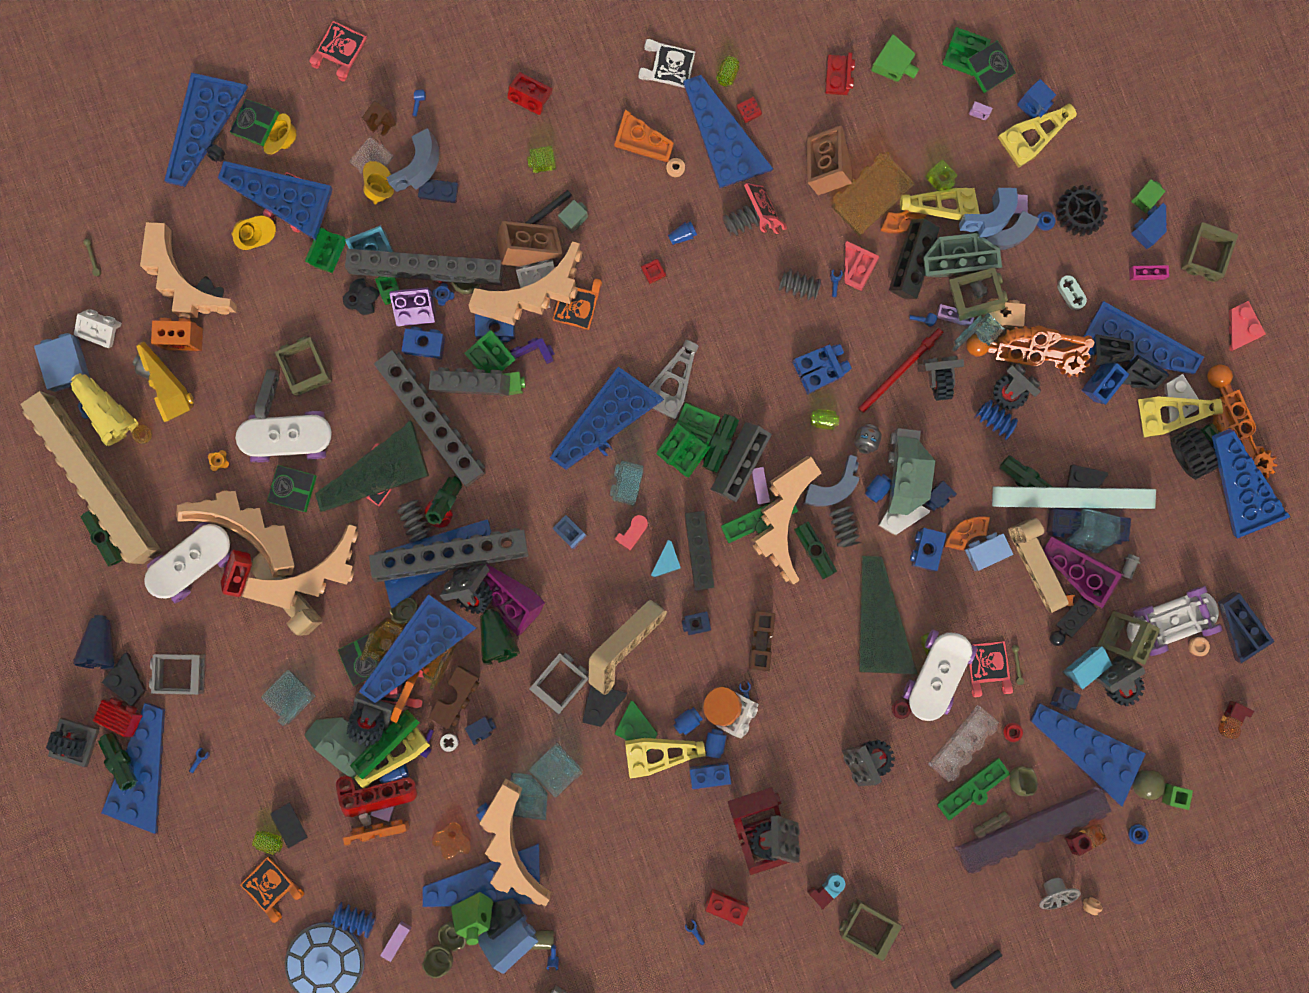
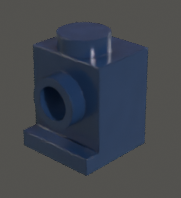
M941 481L932 489L931 499L926 502V505L932 511L939 507L943 508L949 503L950 500L948 498L955 497L957 493L944 481Z
M707 611L684 616L685 620L681 621L683 631L688 632V635L711 631ZM694 620L699 621L698 627L692 626Z
M1056 686L1050 705L1068 712L1070 708L1076 710L1081 695Z
M486 715L464 729L473 745H476L480 742L478 738H481V740L488 738L492 735L491 731L497 728L493 718H488Z

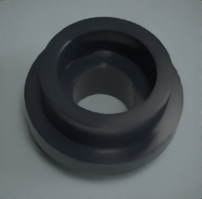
M215 144L207 147V156L212 161L222 162L224 160L225 152Z

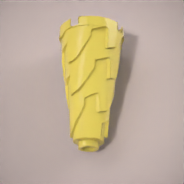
M79 373L71 379L72 391L83 405V410L92 421V426L106 446H111L127 436L126 433L129 430L132 433L139 424L137 420L121 404L118 405L106 391L104 392L92 378H89L86 374L82 375Z

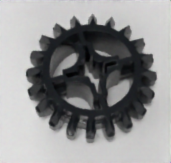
M1080 185L1078 188L1073 186L1071 190L1067 189L1064 192L1065 195H1061L1059 197L1060 201L1056 204L1059 208L1055 213L1060 214L1057 217V221L1062 220L1063 222L1060 227L1066 226V232L1073 230V236L1079 232L1080 237L1084 236L1085 233L1091 235L1093 231L1097 232L1099 227L1104 225L1103 220L1107 219V215L1104 213L1109 209L1103 207L1107 203V201L1101 200L1103 194L1098 196L1096 194L1098 189L1091 191V186H1087L1085 189L1084 185ZM1069 203L1071 204L1070 207L1072 208V215L1069 214ZM1092 206L1094 207V210H1095V217H1094V218L1092 217L1093 214H1092V212H1091ZM1085 207H1087V208L1084 210V212H1082V213L1080 212L1078 215L1076 214V213H1078L1081 209H1084ZM1075 220H1081L1083 223L1086 224L1078 223Z

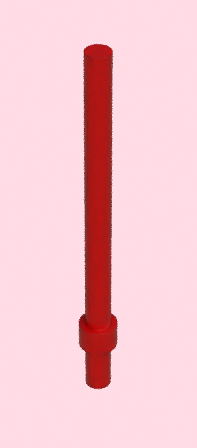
M938 328L929 338L926 337L921 342V346L858 409L864 413L926 350L929 351L934 346V342L944 332Z

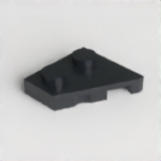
M1095 334L1093 338L1095 365L1132 360L1134 356L1133 341Z
M1137 355L1124 368L1130 375L1122 384L1131 385L1132 388L1145 387L1146 389H1157L1169 375L1167 371Z
M1070 465L1066 487L1098 488L1108 476V472Z
M124 653L101 683L130 706H134L146 689L143 682L139 679L137 669L134 668L130 660V654Z
M591 685L582 723L601 727L627 696V692L611 689L609 693L603 695Z
M510 898L492 904L490 928L486 931L489 938L494 940L524 916L517 900Z

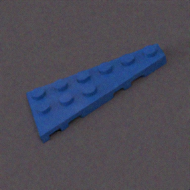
M191 73L164 180L166 183L183 187L187 185L206 155L207 147H211L248 89L246 84Z
M702 75L684 80L683 84L719 189L773 171L771 165Z
M226 161L223 162L218 176L222 183L316 240L333 190L330 185Z
M617 367L550 456V459L567 470L664 400L663 397L620 367Z
M486 519L386 550V553L393 552L396 548L411 549L414 545L418 544L429 546L436 541L446 543L451 542L455 538H463L464 540L470 539L473 535L488 536L492 531L490 523ZM468 547L464 550V554L469 555L473 552V548ZM447 551L444 557H452L454 551ZM428 554L425 560L431 561L434 559L435 555ZM409 557L406 560V564L414 563L415 557ZM389 561L387 563V567H393L396 564V561ZM446 571L384 581L391 608L396 607L402 600L409 598L415 591L425 587Z
M428 594L359 692L374 703H377L474 631L476 627Z
M144 703L141 711L143 716L126 749L131 758L130 766L138 782L133 788L123 791L120 790L114 779L101 813L156 834L158 833L157 817L159 815L158 801L161 789V754L163 753L162 734L164 733L165 709L150 703Z
M538 843L517 852L527 871L540 884V849ZM494 861L486 862L472 869L423 886V907L453 906L479 892L493 899V903L510 898L517 900L518 904L536 903L525 894L517 893L513 887L510 888L508 893L495 889L490 882L500 862Z

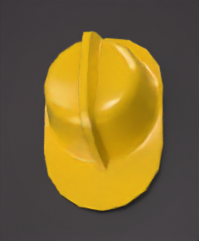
M287 114L278 115L263 147L266 154L271 155L280 149H287L295 141L297 131L291 124V119Z
M370 161L363 167V191L375 205L394 194V189L387 180V177L391 175L390 171L386 166L376 161Z
M263 215L240 220L234 225L233 232H231L233 242L242 250H250L265 245L274 238L276 226L269 217Z

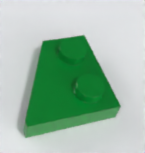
M631 700L615 735L628 741L641 738L656 739L658 733L635 702Z

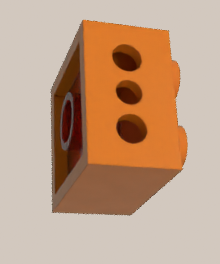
M159 318V321H152L151 344L163 350L202 351L203 328L199 327L197 323L191 322L187 318H179L178 321H171L170 318Z

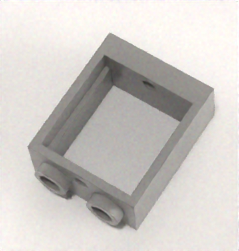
M566 652L564 655L559 653L530 687V690L558 714L589 679L587 675L589 672L583 666L577 667L572 663L574 659ZM560 660L582 678L562 704L540 686Z
M153 654V658L150 660L152 677L149 680L151 694H203L206 655ZM164 659L192 660L190 688H163Z

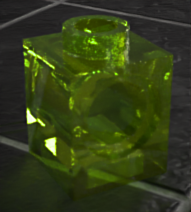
M552 146L529 150L530 156H527L528 166L533 168L534 173L556 170Z
M942 159L927 173L925 178L937 191L945 189L948 191L956 184L954 181L958 175ZM938 175H944L947 181L940 180Z

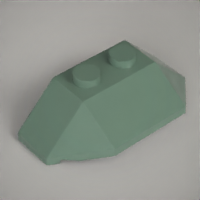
M978 233L939 237L923 257L926 277L967 275L994 267L995 269L1002 268L1000 248L996 245L994 246L984 237L979 238Z
M897 437L888 513L908 515L931 499L935 459L917 438Z
M343 717L316 720L304 736L319 754L345 775L355 779L354 777L357 774L350 765L371 743L369 742L368 746H365L364 742H362V745H358L359 741L354 743L352 741L353 738L349 739V734H347L348 721Z

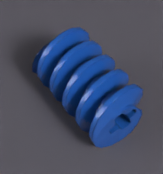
M989 400L980 407L974 418L980 415V423L987 420L986 427L993 424L992 431L1000 429L998 435L1001 436L1005 433L1004 440H1007L1015 430L1018 419L1014 418L1011 420L1012 415L1010 413L1005 415V409L998 411L999 405L996 404L992 407L993 401Z
M340 902L333 915L331 925L334 921L336 928H339L342 924L344 931L350 926V933L357 929V935L359 936L365 931V938H368L376 918L372 919V912L366 917L364 909L358 914V907L350 911L349 904L343 909V902Z

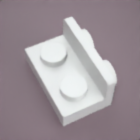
M553 259L516 266L520 288L539 281L555 269Z
M87 309L77 314L74 335L111 348L113 347L116 329L121 327L122 323L116 321L113 317L103 316L95 310Z
M736 693L741 699V714L731 725L717 727L735 737L742 738L747 734L749 723L756 716L759 704Z

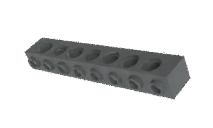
M347 249L345 268L349 274L502 286L503 264L501 260Z
M391 350L376 361L374 365L464 486H470L485 474L483 471L485 466L479 458L477 460L473 458L471 454L474 452L467 443L464 445L461 442L462 435L456 428L452 430L449 426L450 419L445 413L441 415L438 411L440 406L434 398L429 399L426 395L428 390L422 382L420 384L417 383L415 380L417 375L411 368L407 369L403 363L406 361L400 353L396 354ZM396 368H401V375L394 377L393 371ZM412 383L413 389L410 392H405V385ZM419 398H424V405L422 407H416L415 403ZM430 413H435L436 419L433 422H427V416ZM442 428H446L447 435L443 438H440L438 436V431ZM453 443H457L459 446L458 451L455 453H451L449 450L450 445ZM468 458L470 465L467 468H462L461 461Z
M514 528L506 533L496 531L488 536L473 535L470 539L455 538L451 542L446 543L436 541L429 546L418 544L414 545L411 549L396 548L393 552L387 553L386 551L374 552V555H369L372 579L374 582H381L529 557L525 531L520 530V528ZM505 541L512 542L509 548L502 547ZM486 544L493 545L490 551L483 550ZM466 548H473V552L471 554H464V550ZM447 551H454L452 557H444ZM428 554H434V555H435V557H434L433 560H431V561H426V560H425V558H426V556H427ZM409 557H415V561L412 564H406V560ZM391 560H395L396 564L393 567L388 568L387 563Z

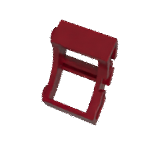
M772 787L727 801L738 838L744 841L740 844L750 875L790 863L780 859L775 861L766 859L755 863L747 837L753 836L752 833L757 832L755 828L757 826L761 827V823H771V817L744 826L741 818L772 808L774 809L775 816L781 817L778 805L782 803L779 794L774 793Z

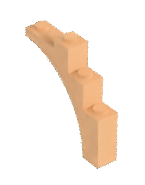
M146 222L140 266L148 274L158 275L156 289L163 296L173 298L172 312L178 318L187 319L198 318V312L209 314L210 311L224 315L229 314V312H236L237 305L231 299L215 297L191 286L180 273L174 260L171 245L172 230L165 223Z
M572 241L567 254L559 265L547 276L531 285L509 291H487L475 288L468 305L470 312L515 325L516 320H519L521 317L522 309L542 315L544 309H547L549 306L550 298L570 304L572 298L575 299L578 291L574 278L577 268H575L576 263L581 261L583 251L580 250V243Z
M806 456L769 481L772 485L770 487L771 492L775 497L779 496V498L760 511L763 514L761 518L764 523L771 527L752 539L755 543L753 548L757 554H762L765 557L771 554L772 556L769 558L775 566H779L782 570L780 575L784 581H789L793 585L799 581V578L793 569L788 553L787 534L789 520L800 494L811 481L821 474V471L810 456Z
M236 491L216 493L215 500L185 502L177 505V521L210 522L237 532L250 541L262 554L273 578L292 575L294 562L285 526L271 525L265 528L260 508H246L240 511Z
M346 525L343 535L334 550L321 563L309 571L281 580H260L248 577L242 596L290 609L297 600L295 591L319 597V594H323L326 583L323 582L324 579L347 585L348 581H352L354 575L353 566L345 563L350 560L352 550H350L351 543H355L358 532L355 531L356 526Z
M505 778L479 823L485 831L495 833L485 852L490 860L500 862L490 884L498 891L506 893L513 887L517 893L525 894L534 903L542 904L546 907L552 892L539 884L527 871L520 860L514 843L512 831L513 814L522 787Z

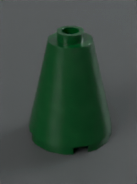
M494 609L485 610L483 615L480 616L482 663L484 665H491L493 660L501 663L518 656L517 653L520 654V649L500 613L494 611Z

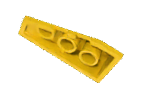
M144 341L140 342L136 347L144 369L150 372L148 382L150 387L156 390L157 397L154 399L163 421H169L190 411L194 404L191 393L187 392L182 383Z

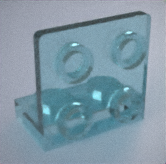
M989 313L984 317L980 315L954 341L956 345L952 350L955 352L973 333L977 334L981 342L989 346L1005 328Z
M1084 508L1081 511V528L1066 540V544L1072 545L1074 548L1091 550L1093 553H1101L1120 539L1121 517Z
M287 670L261 696V699L280 716L278 722L285 726L316 696L290 670Z
M558 743L550 748L529 769L554 797H557L584 771Z

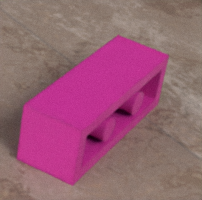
M1169 265L1132 266L1129 269L1130 280H1165L1169 277Z

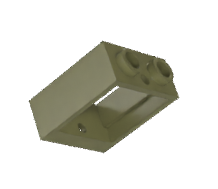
M1201 222L1194 228L1181 269L1186 270L1190 275L1203 276L1207 281L1215 282L1225 276L1238 234ZM1200 236L1224 245L1215 271L1191 263Z
M995 267L949 280L959 321L1005 309V302L1008 301L1006 291L1001 289L1000 284H1003L1000 273L996 272ZM992 278L998 300L965 308L960 286Z
M311 337L299 338L297 343L283 345L279 348V351L275 352L292 394L298 397L332 382L316 342ZM311 347L321 374L297 384L286 358Z
M1113 611L1098 646H1102L1111 653L1145 665L1160 632V628L1149 622ZM1125 621L1140 626L1129 652L1114 647Z
M857 899L856 903L853 902L848 910L850 914L847 920H843L840 924L839 934L846 941L884 961L902 926L898 921ZM861 908L889 923L876 948L848 933Z

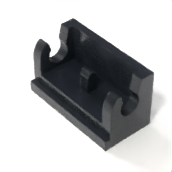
M290 803L270 813L287 848L308 838Z

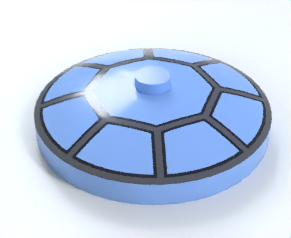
M330 922L313 924L301 931L288 947L285 957V973L288 982L296 993H351L359 983L364 971L365 958L363 948L357 937L350 933L348 929L344 931L342 925L336 928L335 923L331 925Z

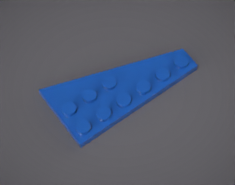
M1105 301L1100 304L1083 337L1091 336L1094 338L1095 334L1133 341L1134 356L1132 360L1139 355L1162 369L1195 374L1204 356ZM1093 347L1088 351L1090 355H1094Z
M1228 429L1213 435L1212 439L1233 536L1240 538L1290 518L1280 500L1273 493V489L1261 471L1256 467L1253 459L1246 452L1236 433Z
M1038 703L1030 721L1109 794L1116 803L1123 806L1146 753Z

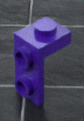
M543 338L531 339L527 342L528 345L522 348L518 346L511 350V353L517 359L539 348L547 364L554 361L552 356L555 354L550 344L546 346Z

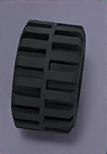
M1192 426L1170 439L1171 448L1183 470L1194 480L1218 468V460L1213 447L1205 435L1196 427Z

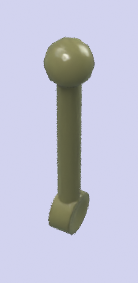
M87 238L84 239L83 243L87 246L93 266L92 274L98 277L101 275V271L97 269L90 246L91 240Z
M1013 645L1012 651L1014 652L1017 670L1016 683L1023 685L1024 679L1021 678L1018 656L1019 646Z

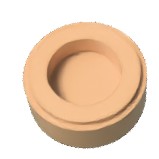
M1194 637L1189 641L1188 649L1195 656H1204L1209 652L1210 644L1203 637Z

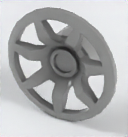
M1062 878L1051 879L1044 883L1048 896L1040 901L1039 907L1051 910L1066 906L1074 902L1081 895V892L1075 888L1066 889Z

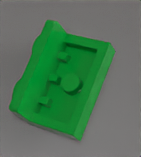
M320 227L317 238L313 240L305 262L317 269L333 274L346 244L345 239L347 238L328 232Z

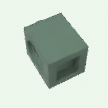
M573 200L558 215L559 221L573 233L588 218V213L586 212L588 209L583 203H577Z

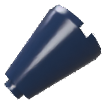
M95 615L94 618H90L73 659L75 666L94 669V667H101V669L114 668L110 620L106 619L107 616Z

